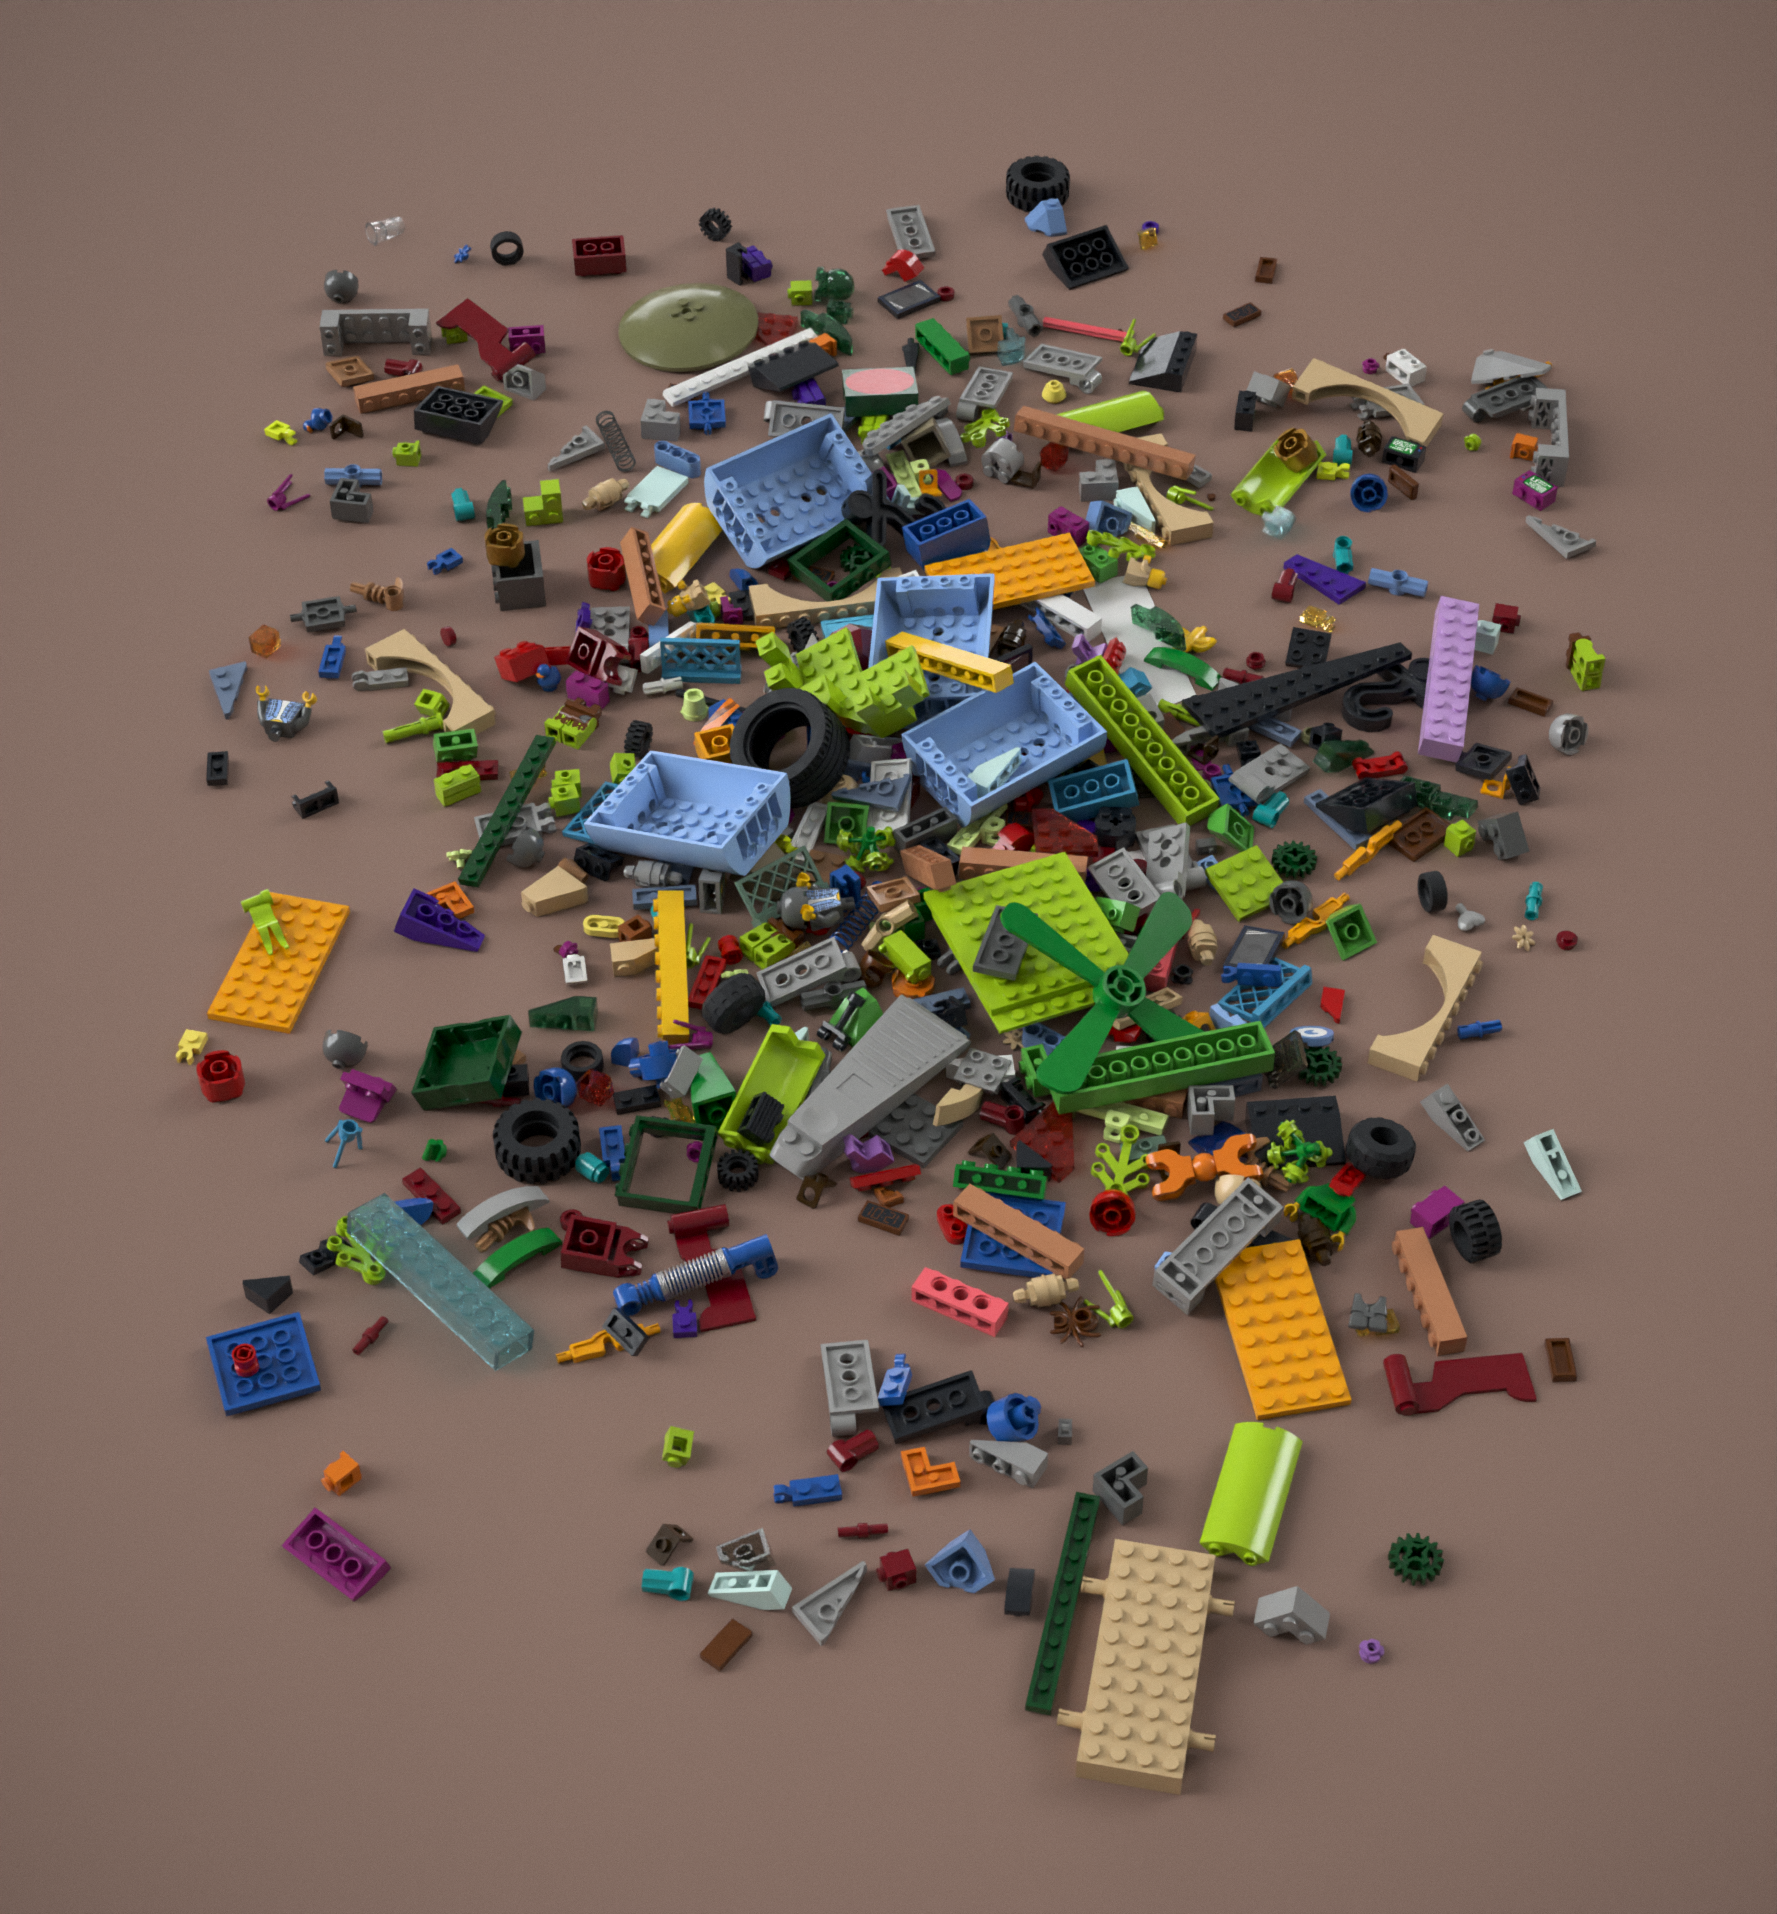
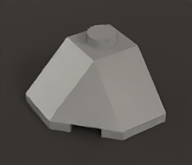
M518 364L503 375L504 390L525 398L535 400L546 390L545 375Z

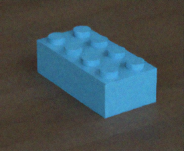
M1128 759L1048 780L1057 820L1063 821L1065 825L1094 818L1102 807L1131 808L1140 805Z

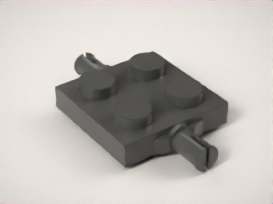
M340 596L302 602L301 613L290 614L291 623L303 621L307 632H316L345 627V614L354 613L357 610L355 604L344 606L341 603Z

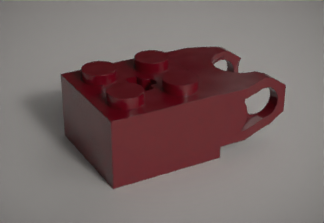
M578 626L565 663L585 673V675L588 674V676L595 679L598 678L601 682L604 681L605 683L621 686L622 680L618 675V665L624 659L630 661L632 656L624 646L599 631Z
M571 1214L561 1250V1268L616 1278L641 1275L642 1264L626 1254L630 1251L648 1248L649 1238L629 1227L617 1225V1222ZM634 1240H640V1241H642L643 1243H638V1242H636V1241H634Z

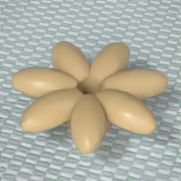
M1522 925L1521 929L1515 926L1514 930L1517 935H1513L1512 939L1516 940L1517 948L1520 949L1524 946L1525 950L1529 951L1530 945H1535L1534 940L1530 938L1533 932H1527L1525 925Z
M1015 1029L1012 1030V1033L1005 1032L1004 1036L1007 1039L1003 1040V1044H1011L1012 1050L1017 1045L1020 1048H1025L1022 1045L1023 1031L1019 1032Z

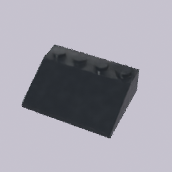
M1107 225L1049 243L1042 253L1049 269L1068 289L1129 269Z
M1178 331L1154 337L1141 348L1129 384L1181 393L1196 353L1198 334Z
M803 340L798 342V345L795 347L789 346L784 348L781 353L776 352L768 355L769 358L755 360L754 364L748 366L753 387L780 392L839 366V363L816 343Z
M436 386L414 409V428L423 433H433L441 437H450L456 440L472 442L473 444H482L492 430L503 405V400Z
M1365 777L1315 803L1316 808L1349 830L1360 832V834H1370L1377 827L1385 826V823L1388 821L1396 820L1401 814L1409 813L1412 808L1418 806L1415 782Z
M1336 1096L1247 1102L1245 1123L1248 1134H1253L1256 1138L1267 1137L1270 1141L1269 1144L1255 1153V1156L1261 1159V1164L1266 1162L1268 1164L1267 1167L1274 1165V1163L1269 1162L1267 1151L1271 1149V1142H1275L1276 1146L1282 1145L1284 1147L1282 1137L1277 1136L1280 1132L1277 1128L1281 1122L1286 1120L1289 1122L1295 1121L1298 1130H1301L1303 1133L1302 1137L1305 1142L1315 1143L1316 1141H1322L1325 1147L1332 1149L1333 1154L1331 1157H1328L1325 1166L1346 1164L1340 1111ZM1296 1154L1285 1156V1163L1278 1164V1169H1282L1288 1162L1292 1163L1295 1160H1299ZM1308 1159L1305 1162L1308 1167H1318L1315 1162Z

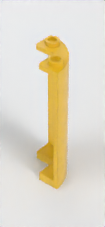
M702 503L684 505L651 544L659 583L663 593H667L677 586V583L684 578L723 530L710 509L703 507Z

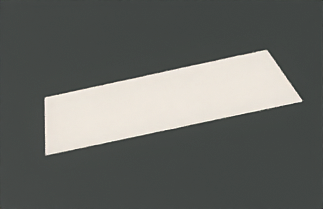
M1125 576L1111 578L1101 584L1095 581V587L1083 589L1093 613L1102 617V633L1107 644H1109L1110 640L1117 637L1119 642L1125 645L1126 655L1119 670L1120 674L1129 667L1144 672L1153 687L1147 694L1150 693L1157 706L1161 699L1175 704L1196 695L1186 673L1165 664L1160 669L1144 662V658L1154 647H1173V643L1169 639L1166 628L1146 586L1123 583Z

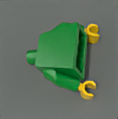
M1330 1183L1321 1186H1308L1294 1200V1204L1285 1205L1284 1217L1291 1213L1290 1222L1296 1221L1298 1219V1209L1300 1208L1303 1212L1312 1215L1313 1218H1320L1325 1226L1334 1232L1338 1230L1339 1233L1333 1234L1331 1239L1332 1243H1340L1338 1246L1339 1252L1344 1246V1236H1348L1356 1222V1208L1354 1207L1356 1200L1353 1194L1350 1197L1336 1194L1334 1189L1329 1187Z

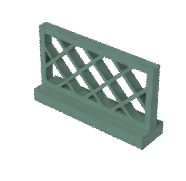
M805 845L734 882L753 919L751 923L754 928L768 922V919L771 917L777 919L781 916V914H777V903L770 901L772 890L780 892L781 901L789 881L797 882V879L790 877L793 867L801 869L803 873H812L816 880L814 882L816 885L822 888H830L827 882H823ZM800 852L805 859L803 866L794 863L796 854ZM779 863L789 865L786 875L777 872ZM763 872L772 874L769 884L760 882ZM776 876L785 879L783 889L773 886ZM749 881L755 884L752 894L745 891L742 883ZM759 885L768 888L766 898L756 896ZM755 899L764 902L763 910L759 913L753 907Z

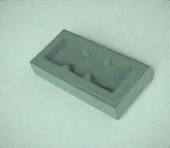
M1164 1135L1140 1139L1135 1144H1132L1127 1165L1137 1161L1144 1154L1157 1152L1159 1144L1167 1143Z

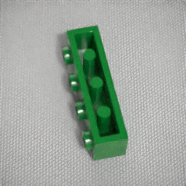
M931 318L915 324V339L950 376L969 369V353L960 346L959 342L955 341L940 323Z
M962 1160V1165H955L953 1187L966 1188L971 1184L987 1192L1037 1199L1046 1198L1048 1176H1043L1044 1171L1030 1170V1174L1021 1173V1168L1007 1166V1171L998 1170V1165L985 1163L984 1168L976 1167V1162Z

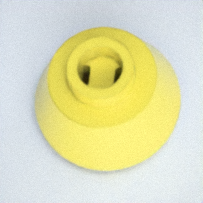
M1052 380L1045 385L1042 397L1048 403L1057 404L1066 398V391L1062 383Z

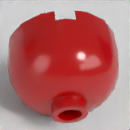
M1105 1190L1097 1194L1092 1201L1089 1210L1090 1223L1098 1232L1099 1230L1107 1232V1236H1120L1128 1232L1135 1221L1134 1202L1129 1195L1121 1190Z

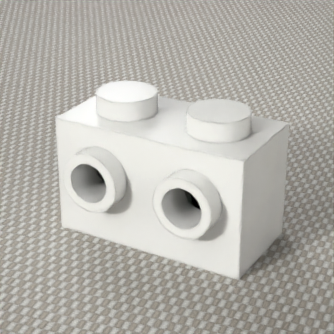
M1401 349L1387 355L1385 370L1402 384L1409 383L1412 387L1425 381L1427 366L1408 351Z

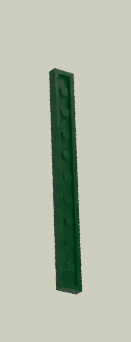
M535 736L458 878L460 885L479 888L556 744L555 737Z
M1076 1492L1025 1704L1026 1711L1051 1716L1099 1509L1100 1496Z

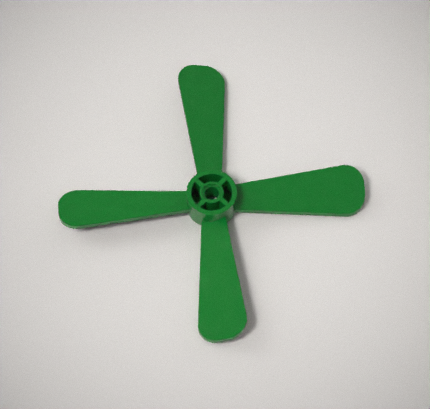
M1164 892L1160 895L1124 964L1112 966L1106 972L1102 971L1028 907L1013 902L1009 903L1001 912L1000 920L1006 930L1094 986L1093 999L1096 1005L1037 1068L1036 1077L1044 1087L1059 1094L1076 1092L1082 1086L1116 1018L1130 1017L1156 1042L1205 1032L1145 997L1146 986L1143 979L1192 925V915L1188 906L1175 893Z

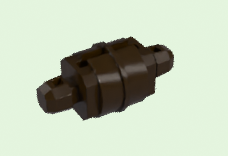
M1371 420L1365 421L1363 425L1358 427L1356 437L1359 450L1367 457H1372L1376 452L1380 451L1382 442L1380 428Z
M1017 619L1004 627L997 644L999 656L1025 645L1026 629L1022 620Z
M1309 1213L1302 1214L1297 1235L1306 1256L1313 1262L1318 1261L1323 1267L1330 1265L1331 1255L1333 1254V1241L1329 1230H1327L1320 1218H1313Z

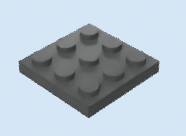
M913 1094L881 1120L869 1132V1138L871 1139L876 1135L880 1136L890 1145L893 1152L924 1169L963 1128V1121L959 1120L946 1125L934 1126L936 1106Z

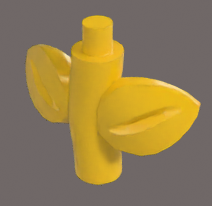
M1171 624L1169 628V639L1175 645L1172 648L1186 653L1191 650L1198 653L1205 652L1212 648L1217 640L1213 637H1205V633L1208 631L1205 626L1196 627L1191 633L1175 624Z

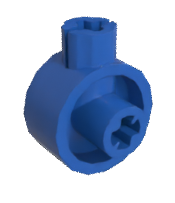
M667 1040L648 1044L649 1054L630 1060L629 1069L638 1068L637 1070L630 1071L634 1078L642 1077L643 1080L655 1079L657 1088H660L661 1082L664 1083L665 1079H667L678 1057L676 1055L677 1049H669Z
M1018 1393L1010 1394L993 1402L987 1411V1424L990 1433L996 1441L1025 1442L1032 1439L1038 1431V1415L1041 1413V1404L1032 1396L1025 1397Z

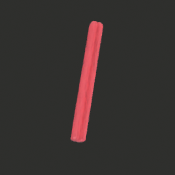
M1045 317L1043 320V327L1119 342H1124L1123 339L1127 335V332L1050 317Z

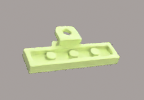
M904 450L886 454L887 463L897 484L904 485L911 494V497H920L922 493L919 488V471L930 470L927 460L912 461L909 465ZM926 474L923 482L930 484L932 482L929 474Z
M1007 804L970 825L961 828L947 844V847L955 854L961 855L962 847H974L980 839H982V843L994 846L999 839L994 840L992 838L999 837L997 834L1005 826V821L999 817L1008 808Z
M1124 1102L1077 1111L1104 1119L1106 1127L1103 1138L1116 1143H1122L1120 1134L1122 1128L1126 1125H1134L1139 1130L1162 1135L1169 1115ZM1111 1133H1117L1118 1136H1113Z

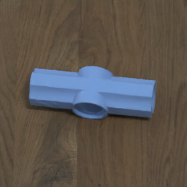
M356 464L348 465L345 468H325L324 480L326 485H337L340 478L359 480L360 487L362 485H382V470L361 469Z
M1372 568L1368 578V584L1387 588L1393 595L1408 593L1425 597L1429 583L1426 580L1409 577L1403 570L1388 572Z

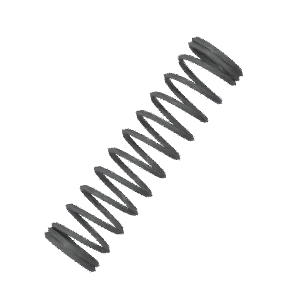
M607 410L600 412L596 416V424L614 459L616 467L622 472L630 471L634 468L636 460L629 449V445L613 412ZM604 415H612V416H613V417H609V418L604 419V420L599 424L600 419H601ZM607 419H612L611 422H608L607 424L602 425V423H603L605 420H607ZM623 445H626L625 447L620 448V449H618L617 451H614V449L619 448V447H621V446H623ZM630 457L632 458L631 461L627 464H619V462L625 461ZM634 461L630 468L623 469L618 466H625Z

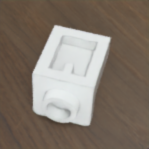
M618 665V675L622 680V685L617 686L608 683V686L614 688L613 692L624 695L625 691L632 693L638 670Z
M572 954L568 955L567 958H563L566 985L587 983L584 956Z

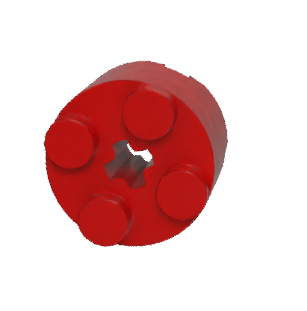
M612 547L600 548V551L596 553L592 551L587 556L590 586L592 588L617 591L626 580L625 562L620 551Z
M218 1050L205 1055L201 1063L199 1061L196 1067L201 1091L209 1102L214 1103L239 1098L243 1094L245 1077L241 1060L236 1054L234 1056L229 1051Z

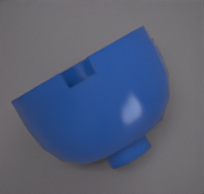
M1370 473L1359 476L1353 482L1350 495L1353 505L1360 511L1368 513L1371 512L1370 510L1382 508L1386 503L1388 492L1383 479L1378 475Z
M1475 665L1470 685L1477 692L1475 696L1486 701L1487 698L1497 699L1504 695L1511 681L1507 678L1503 680L1500 678L1501 675L1485 667Z
M559 1067L540 1071L539 1076H536L534 1079L535 1097L544 1101L551 1099L554 1103L559 1102L565 1105V1109L572 1105L577 1096V1086L573 1076L567 1070Z

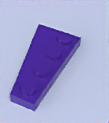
M1298 554L1284 562L1283 568L1285 570L1287 568L1294 569L1300 580L1339 605L1366 588V582Z

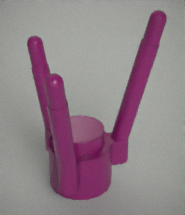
M292 474L267 499L268 505L275 511L280 508L285 510L288 506L310 497V494H306L287 503L285 502L287 498L284 492L292 484V481H290L293 477Z
M676 1019L673 1020L674 1024L695 1030L697 1033H693L692 1043L669 1045V1049H680L684 1045L689 1049L712 1048L713 1034L712 1032H707L706 1027L692 1025Z

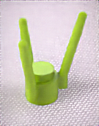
M1135 318L1123 339L1124 342L1120 346L1121 353L1126 356H1131L1133 352L1138 353L1144 345L1156 336L1155 333L1137 346V341L1132 338L1135 333L1133 330L1136 323Z
M1175 485L1167 492L1166 498L1175 504H1182L1187 500L1205 509L1213 510V507L1184 494L1196 495V491L1180 488Z
M692 923L689 924L686 940L687 969L700 964V958L711 940L710 937H707L697 954L695 949L691 947Z
M1099 1270L1098 1273L1116 1305L1110 1309V1316L1100 1309H1094L1093 1311L1105 1319L1111 1327L1117 1325L1119 1329L1125 1328L1131 1324L1134 1317L1129 1311L1120 1291H1114L1103 1271ZM1087 1299L1084 1300V1304L1087 1306L1094 1305Z

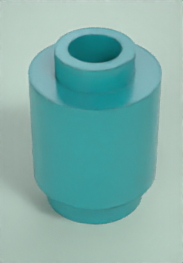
M590 1152L580 1154L575 1161L576 1171L592 1182L602 1183L609 1174V1168L606 1163Z

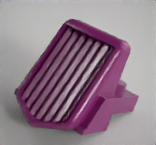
M354 1069L350 1073L343 1071L340 1080L344 1083L346 1092L339 1105V1111L353 1118L373 1123L386 1102L389 1103L397 1088L393 1083L384 1081L380 1077H373Z

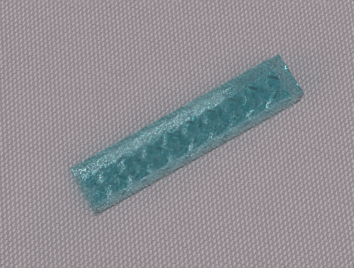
M383 1193L348 1212L347 1233L495 1371L532 1349L534 1329L387 1194Z

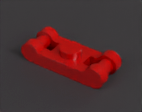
M1394 752L1390 756L1364 760L1362 758H1355L1352 761V766L1356 770L1359 780L1365 777L1379 778L1403 774L1408 770L1401 752Z

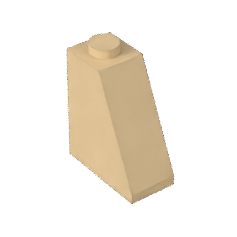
M557 866L521 892L522 906L527 912H531L536 917L581 905L588 902L587 886Z

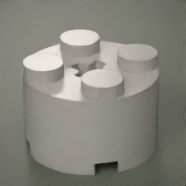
M1001 438L995 441L982 455L981 462L984 467V474L988 477L998 478L1002 483H1007L1024 464L1023 453L1021 451L1018 452L1016 450L1017 445L1008 439Z

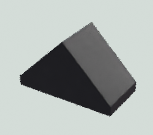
M1019 1140L1016 1145V1168H1021V1173L1030 1174V1170L1044 1171L1043 1176H1048V1182L1052 1180V1164Z
M290 1275L242 1280L246 1299L268 1314H271L293 1294Z

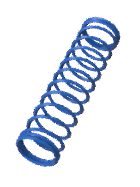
M875 881V882H873L871 885H875V884L882 883V882H881V881ZM867 891L861 897V900L857 902L855 906L857 910L852 909L848 916L845 917V921L831 935V937L834 936L835 939L844 945L847 951H849V947L853 946V942L857 941V936H860L862 931L866 929V925L870 924V920L874 919V915L878 914V908L875 904L867 900ZM862 901H866L872 908L876 909V913H873L870 908L864 906ZM858 906H862L866 912L872 914V918L859 911ZM854 912H858L863 918L867 919L868 923L865 924L862 919L856 917ZM850 917H854L858 923L864 925V928L860 929L857 924L851 922ZM846 923H850L855 929L860 930V933L856 934L846 926ZM841 928H846L850 934L856 936L855 940H852L849 935L843 933ZM837 933H841L852 944L848 945L845 940L837 936Z

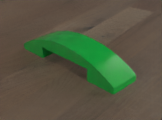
M1154 647L1144 658V662L1160 669L1165 664L1195 677V684L1211 691L1219 684V679L1221 678V675L1207 663L1181 650Z
M549 1227L528 1232L495 1251L472 1275L487 1291L505 1280L504 1273L539 1252L543 1256L563 1243Z

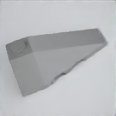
M1488 349L1476 358L1471 383L1494 382V379L1501 377L1504 380H1510V378L1519 375L1521 378L1543 375L1552 369V365L1504 351Z

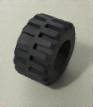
M1478 1199L1451 1209L1449 1217L1451 1236L1464 1260L1473 1263L1496 1256L1501 1252L1502 1234L1500 1225L1488 1203Z

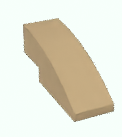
M965 1084L961 1090L951 1088L936 1105L933 1125L950 1124L974 1113L980 1107L983 1089L969 1084Z

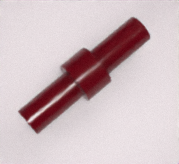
M502 1094L501 1099L476 1103L492 1104L493 1107L502 1108L503 1106H512L515 1103L517 1105L521 1104V1099L504 1097Z
M381 1316L372 1327L366 1329L362 1334V1339L352 1349L354 1354L359 1356L369 1344H373L377 1340L380 1331L389 1322L386 1317Z
M857 1523V1526L838 1528V1538L858 1536L859 1539L868 1538V1535L888 1533L887 1523L874 1525Z

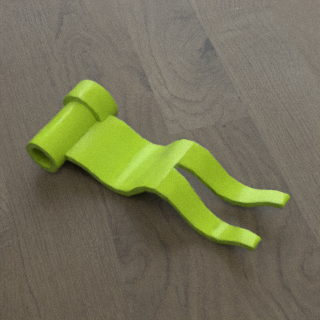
M268 889L260 891L259 895L240 901L244 912H250L269 956L273 955V948L267 927L271 928L277 941L285 950L289 948L278 920L272 911L271 905H274Z

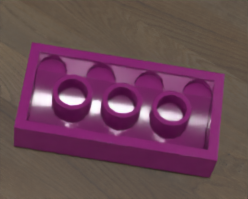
M316 1507L282 1544L285 1550L353 1602L373 1588L391 1569L385 1559Z

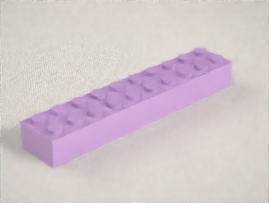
M1445 596L1440 597L1434 618L1418 748L1419 755L1456 763L1460 758L1464 747L1479 604Z

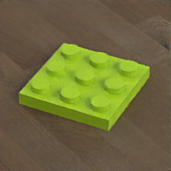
M1257 845L1212 865L1204 871L1238 922L1269 908L1270 894L1274 888L1283 883Z

